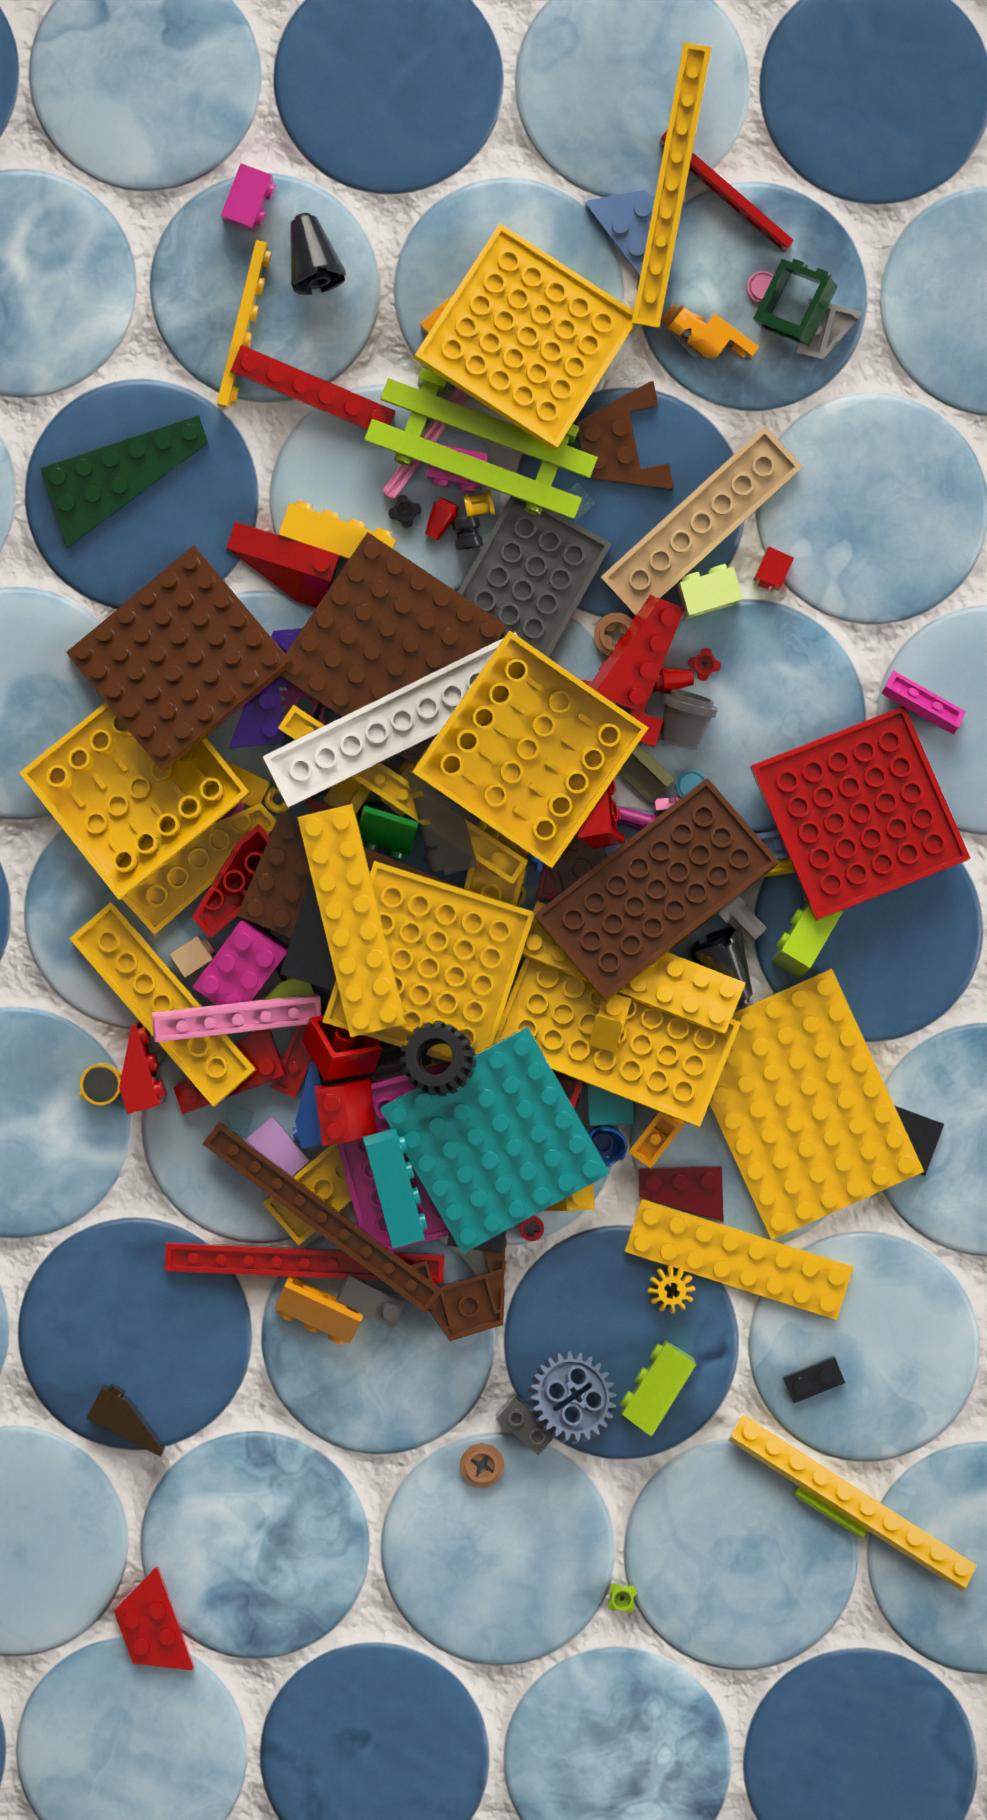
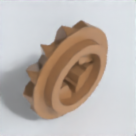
M610 613L599 620L594 630V640L602 653L610 656L616 648L613 647L612 637L604 634V632H613L615 627H617V623H619L620 633L625 635L630 627L629 624L632 622L629 616L622 613Z
M481 1442L470 1446L462 1454L460 1471L463 1478L470 1485L478 1488L490 1487L502 1477L504 1459L501 1452L493 1445ZM488 1455L487 1465L493 1471L483 1469L477 1476V1465L472 1459L481 1461Z

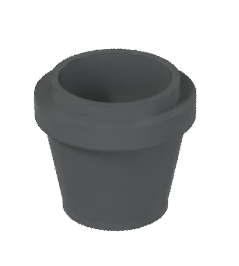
M671 689L670 693H664L662 703H664V721L662 724L661 740L678 747L696 750L711 719L716 717L718 708L713 705L714 701L707 697L688 691Z

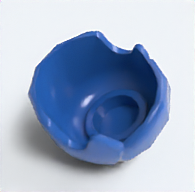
M598 1125L588 1132L607 1167L625 1158L628 1146L624 1134L617 1127Z

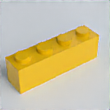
M297 500L296 505L289 503L279 531L280 536L338 554L346 560L350 559L367 532L392 549H394L396 539L391 537L392 532L377 527L375 532L365 529L366 524L350 518L348 523L339 520V514L325 509L323 513L313 511V505Z

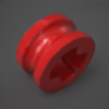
M537 1216L524 1220L519 1225L520 1234L528 1241L540 1239L544 1233L542 1220ZM530 1221H536L535 1225L540 1226V1230L535 1231L534 1236L527 1235L528 1230L524 1232V1225H529Z

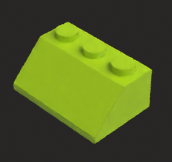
M666 1340L662 1345L657 1344L649 1356L652 1362L647 1369L642 1367L635 1378V1382L638 1383L632 1393L627 1391L620 1403L623 1407L621 1410L622 1415L650 1436L654 1434L696 1366L692 1356Z

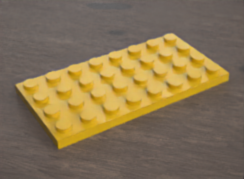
M525 958L503 1011L493 1045L528 1026L552 1070L700 1128L741 1022L731 1019L725 1036H722L632 1000L615 1054L589 1046L595 1017L598 1015L602 998L586 981Z

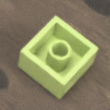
M726 564L710 568L709 574L700 576L699 572L683 576L682 582L677 586L682 606L685 608L686 619L733 606L743 600L734 567L727 568Z

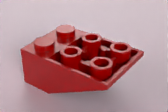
M141 1022L131 1025L119 1086L127 1114L158 1106L165 1102L164 1097L167 1096L163 1079L158 1080L156 1070L159 1069L156 1054H151L148 1043L152 1042L150 1033L145 1027H142Z

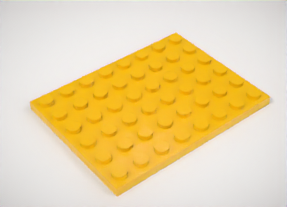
M832 968L734 1012L732 1019L741 1022V1025L709 1104L771 1240L924 1172Z

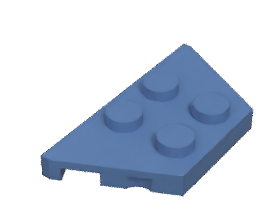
M646 190L591 199L585 202L586 207L640 277L654 200Z

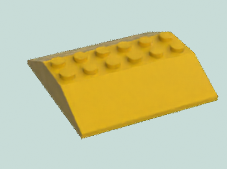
M508 631L412 772L540 861L553 868L646 733L648 727L517 635Z
M106 702L19 772L118 900L132 891L250 794L243 782L207 737L163 773Z

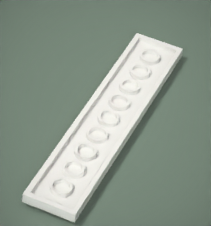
M503 639L263 756L262 758L287 808L437 735Z

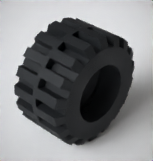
M428 1022L424 1023V1028L416 1027L413 1036L408 1034L405 1039L408 1043L406 1046L402 1045L401 1048L404 1056L400 1057V1063L404 1065L402 1071L409 1078L408 1081L433 1096L435 1094L447 1096L449 1092L454 1094L458 1092V1087L464 1088L467 1085L466 1079L468 1077L472 1078L474 1074L471 1072V1069L476 1067V1061L473 1059V1056L476 1054L475 1050L471 1047L472 1043L462 1032L450 1024L446 1025L442 1022L432 1024ZM437 1044H447L452 1050L450 1066L443 1073L437 1075L429 1074L424 1066L426 1053Z

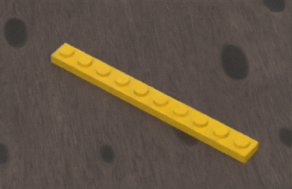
M683 43L632 324L660 328L712 47Z
M293 705L278 729L297 740L325 725ZM378 763L352 776L353 779L512 884L528 862V860L382 763Z
M742 1415L739 1418L728 1441L960 1591L967 1587L977 1565L748 1417Z

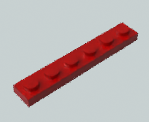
M240 345L230 372L365 430H368L372 419L391 425L396 412L391 408L243 345Z

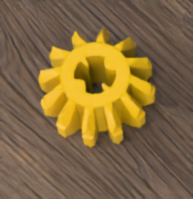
M670 1265L667 1268V1275H664L661 1268L657 1270L658 1275L661 1277L660 1280L650 1277V1282L657 1285V1287H649L648 1293L657 1294L652 1297L651 1302L656 1304L661 1301L659 1305L660 1311H664L667 1304H669L670 1313L673 1314L675 1313V1304H678L681 1310H685L686 1307L682 1300L693 1301V1297L686 1294V1292L695 1291V1286L686 1285L692 1280L691 1275H686L681 1279L684 1273L683 1268H679L676 1275H674L673 1266ZM671 1283H676L677 1294L674 1295L672 1293V1296H668L665 1286L667 1284L671 1286Z

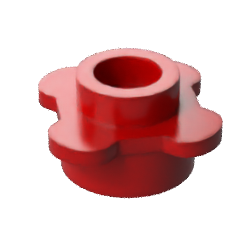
M702 648L699 655L688 660V666L695 670L700 681H706L712 672H717L721 668L720 661L715 660L709 648ZM702 662H706L707 666L703 667Z

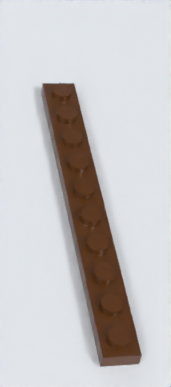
M222 1122L216 1125L202 1144L425 1314L443 1290Z

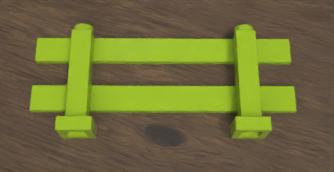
M422 367L418 377V385L421 386L420 390L393 379H387L380 400L411 411L404 431L372 419L364 441L396 452L394 461L401 465L409 466L412 459L523 500L527 502L525 511L539 516L544 508L570 519H575L582 498L554 488L552 484L559 467L589 479L591 477L598 457L567 446L568 442H575L579 426L572 424L558 448L554 451L517 426L438 397V393H445L448 381L431 370ZM428 418L541 460L542 464L536 480L422 438L421 436Z

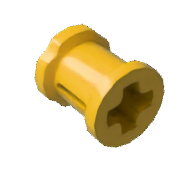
M487 490L486 494L471 497L467 494L463 495L467 518L486 513L495 515L491 490Z

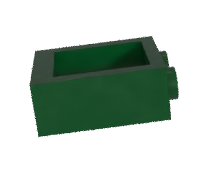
M782 259L753 320L765 330L809 347L838 286L832 280V274L823 269L817 268L816 271L808 269V265L800 260L793 259L790 262ZM791 274L819 284L800 325L772 315Z

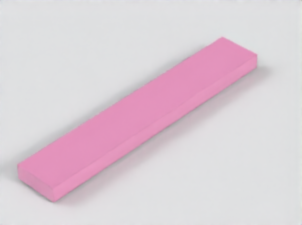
M319 994L151 1013L154 1042L307 1025L311 1017L322 1016Z

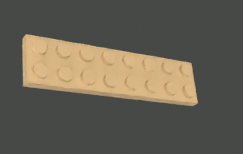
M764 426L600 578L636 616L650 595L658 598L665 595L683 576L690 572L802 469L803 466L770 430Z

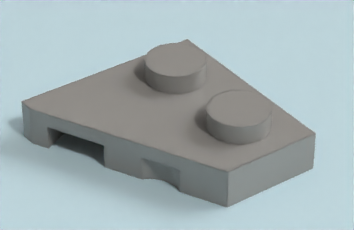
M809 299L807 309H808V307H809V305H810L812 299ZM829 304L809 347L798 343L796 355L823 361L860 318L862 311Z

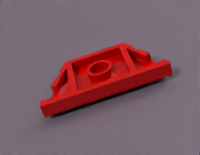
M155 1567L114 1610L117 1622L133 1664L192 1670L195 1666L160 1569Z

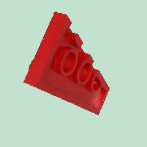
M271 1029L254 1031L235 1044L257 1070L224 1099L287 1076ZM189 1078L173 1088L182 1114L211 1105Z

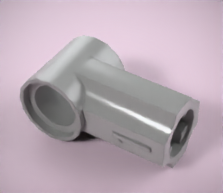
M738 896L719 911L717 915L726 924L734 927L735 930L737 927L740 928L743 939L751 944L767 927L747 908V903Z

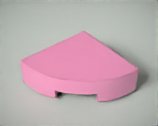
M681 798L655 799V811L667 810Z

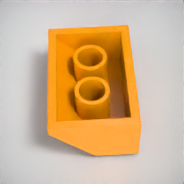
M290 1276L274 1309L279 1311L278 1316L288 1321H293L294 1318L304 1322V1328L314 1333H318L321 1330L329 1334L328 1339L340 1345H343L344 1342L351 1343L363 1318V1314L338 1302L336 1300L337 1297Z

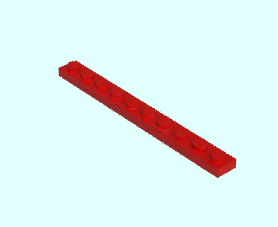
M166 1243L165 1271L345 1279L348 1274L361 1280H381L342 1250ZM393 1252L409 1265L424 1260L427 1261L432 1282L443 1283L445 1254Z

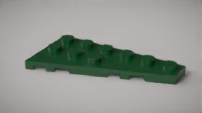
M198 415L40 468L66 547H71L77 540L91 532L97 525L115 514L143 493L157 480L159 481L169 471L207 445L208 440L200 416Z

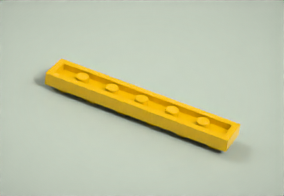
M259 240L255 242L217 399V405L221 408L230 409L231 403L236 404L239 387H236L235 384L239 375L230 372L240 345L249 348L251 344L252 333L248 332L250 322L256 321L259 306L255 305L257 294L262 295L265 285V278H261L263 268L269 267L272 251H268L267 242Z

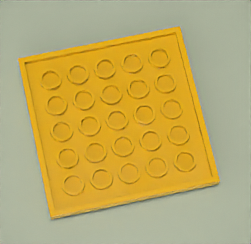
M499 223L413 359L555 451L635 325L632 324L634 310Z
M374 861L370 875L406 1024L363 1035L402 1047V1045L406 1046L408 1043L405 1040L408 1034L410 1036L415 1034L414 1029L416 1027L424 1028V1023L428 1022L432 1024L442 1022L446 1025L450 1024L462 1032L472 1043L471 1047L475 1050V1054L493 1045L535 912ZM336 980L322 1022L348 1030ZM437 1044L426 1053L428 1056L452 1062V1050L447 1044Z

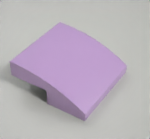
M273 1117L245 1140L293 1177L311 1162L302 1149L295 1144L294 1140L290 1138Z

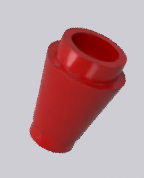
M439 497L437 502H433L424 533L436 540H440L441 536L458 516L457 510L459 506L445 498Z
M662 667L653 688L654 692L664 694L671 692V689L678 690L693 686L694 674L692 669Z

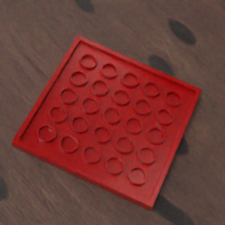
M904 706L771 757L750 767L815 921L971 859Z

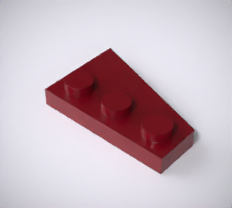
M722 1166L638 1168L639 1197L724 1222Z

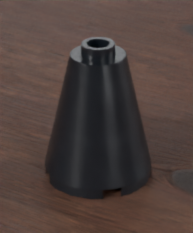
M301 213L295 216L294 220L290 223L291 285L293 291L302 295H313V289L320 288L321 293L338 287L344 283L346 271L318 218L310 213Z
M734 927L723 928L706 935L707 940L702 944L699 943V940L694 942L688 951L696 964L746 983L737 1007L747 1004L750 1001L749 998L753 995L740 928L737 927L736 930Z

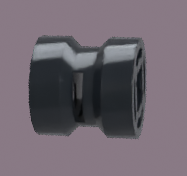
M467 518L452 522L453 531L457 534L455 541L456 550L473 549L483 546L482 537L478 533L480 527L479 518Z

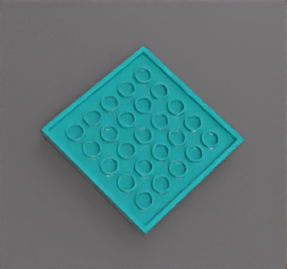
M528 1026L474 1055L473 1059L476 1061V1067L471 1069V1072L474 1074L472 1078L468 1077L466 1079L467 1085L464 1088L461 1086L457 1088L458 1092L454 1094L449 1092L447 1096H439L438 1094L433 1096L416 1087L380 1107L391 1129H396L398 1137L404 1136L408 1150L405 1154L462 1254L610 1174L609 1169Z

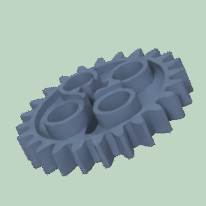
M571 1352L564 1354V1357L558 1353L554 1356V1361L551 1358L545 1360V1366L540 1365L536 1368L539 1374H534L530 1378L536 1384L527 1388V1390L534 1393L527 1401L535 1403V1407L529 1410V1412L538 1413L539 1415L534 1422L539 1423L543 1421L545 1424L542 1432L551 1429L552 1439L561 1434V1441L563 1443L568 1441L570 1437L572 1443L575 1444L580 1441V1437L583 1442H586L590 1439V1435L592 1437L599 1435V1429L603 1430L608 1427L605 1421L613 1418V1415L608 1411L616 1408L615 1404L609 1402L610 1399L616 1397V1394L608 1390L614 1383H606L604 1380L609 1373L601 1374L599 1372L601 1363L593 1367L591 1365V1356L583 1361L582 1353L575 1355L574 1359ZM571 1373L578 1376L579 1384H575L571 1380ZM586 1384H590L591 1387L586 1392L564 1405L558 1411L553 1410L555 1405L569 1397L572 1393L578 1391ZM550 1387L557 1391V1399L550 1395ZM587 1396L593 1399L594 1408L587 1404ZM565 1411H569L572 1414V1423L565 1418Z

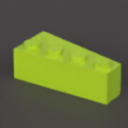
M806 902L802 910L798 908L790 921L793 925L788 933L784 932L776 945L779 948L770 962L800 978L813 965L843 911L815 921Z

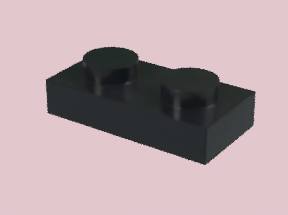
M835 1356L783 1376L793 1403L845 1383Z

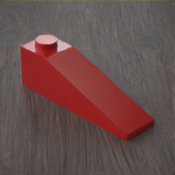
M238 522L234 524L226 547L296 602L317 608L331 587L341 559L338 554Z
M260 824L256 825L236 843L192 916V919L209 938L214 936L237 916L270 837V834Z

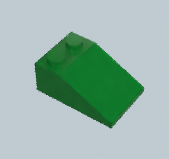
M364 806L359 824L363 846L375 851L378 846L388 849L387 855L403 859L404 854L409 856L411 854L420 823Z

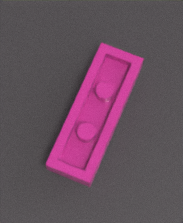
M894 670L881 692L890 700L899 703L913 711L916 715L927 719L953 735L959 728L966 712Z

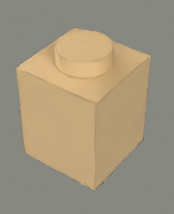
M197 936L169 955L186 978L211 962L214 958L212 953L215 952V949L207 937L202 940L200 936Z

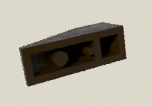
M114 1384L110 1386L104 1385L86 1418L161 1457L166 1447L132 1400L124 1395L126 1391Z

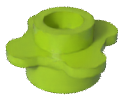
M618 1583L612 1584L610 1586L611 1600L608 1601V1608L612 1611L619 1610L631 1613L635 1609L633 1602L634 1596L637 1594L636 1588L633 1585L624 1587ZM623 1595L625 1599L620 1600V1596Z

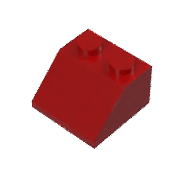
M370 1078L314 1086L323 1146L352 1142L362 1139L364 1136L377 1133Z

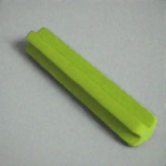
M798 1486L796 1488L795 1497L859 1538H863L868 1531L801 1487Z

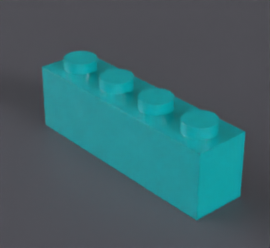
M395 1128L364 1136L363 1140L392 1248L425 1240L423 1230L428 1229L424 1213L418 1214L416 1205L421 1204L417 1187L412 1188L409 1180L415 1177L411 1162L405 1163L403 1153L408 1152L404 1136L398 1137Z

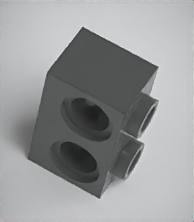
M514 1393L497 1412L496 1419L539 1455L552 1441V1430L548 1429L542 1432L545 1423L543 1421L539 1423L534 1422L539 1416L538 1413H530L529 1410L532 1408Z

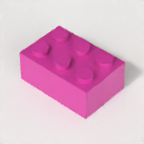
M243 918L192 987L215 1005L253 1001L285 958L288 946L260 925Z

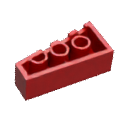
M650 595L629 624L630 627L622 638L620 637L615 644L616 648L606 661L604 660L598 669L599 672L593 681L588 683V686L612 702L644 713L685 608Z
M614 779L575 834V836H578L581 841L593 849L625 843L624 833L619 834L616 822L621 820L620 809H617L615 801L612 800V795L616 792Z

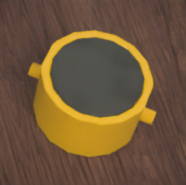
M101 1062L90 1066L81 1076V1092L78 1093L79 1096H84L87 1101L94 1105H105L113 1102L121 1094L119 1086L122 1071H119L117 1067L110 1063Z

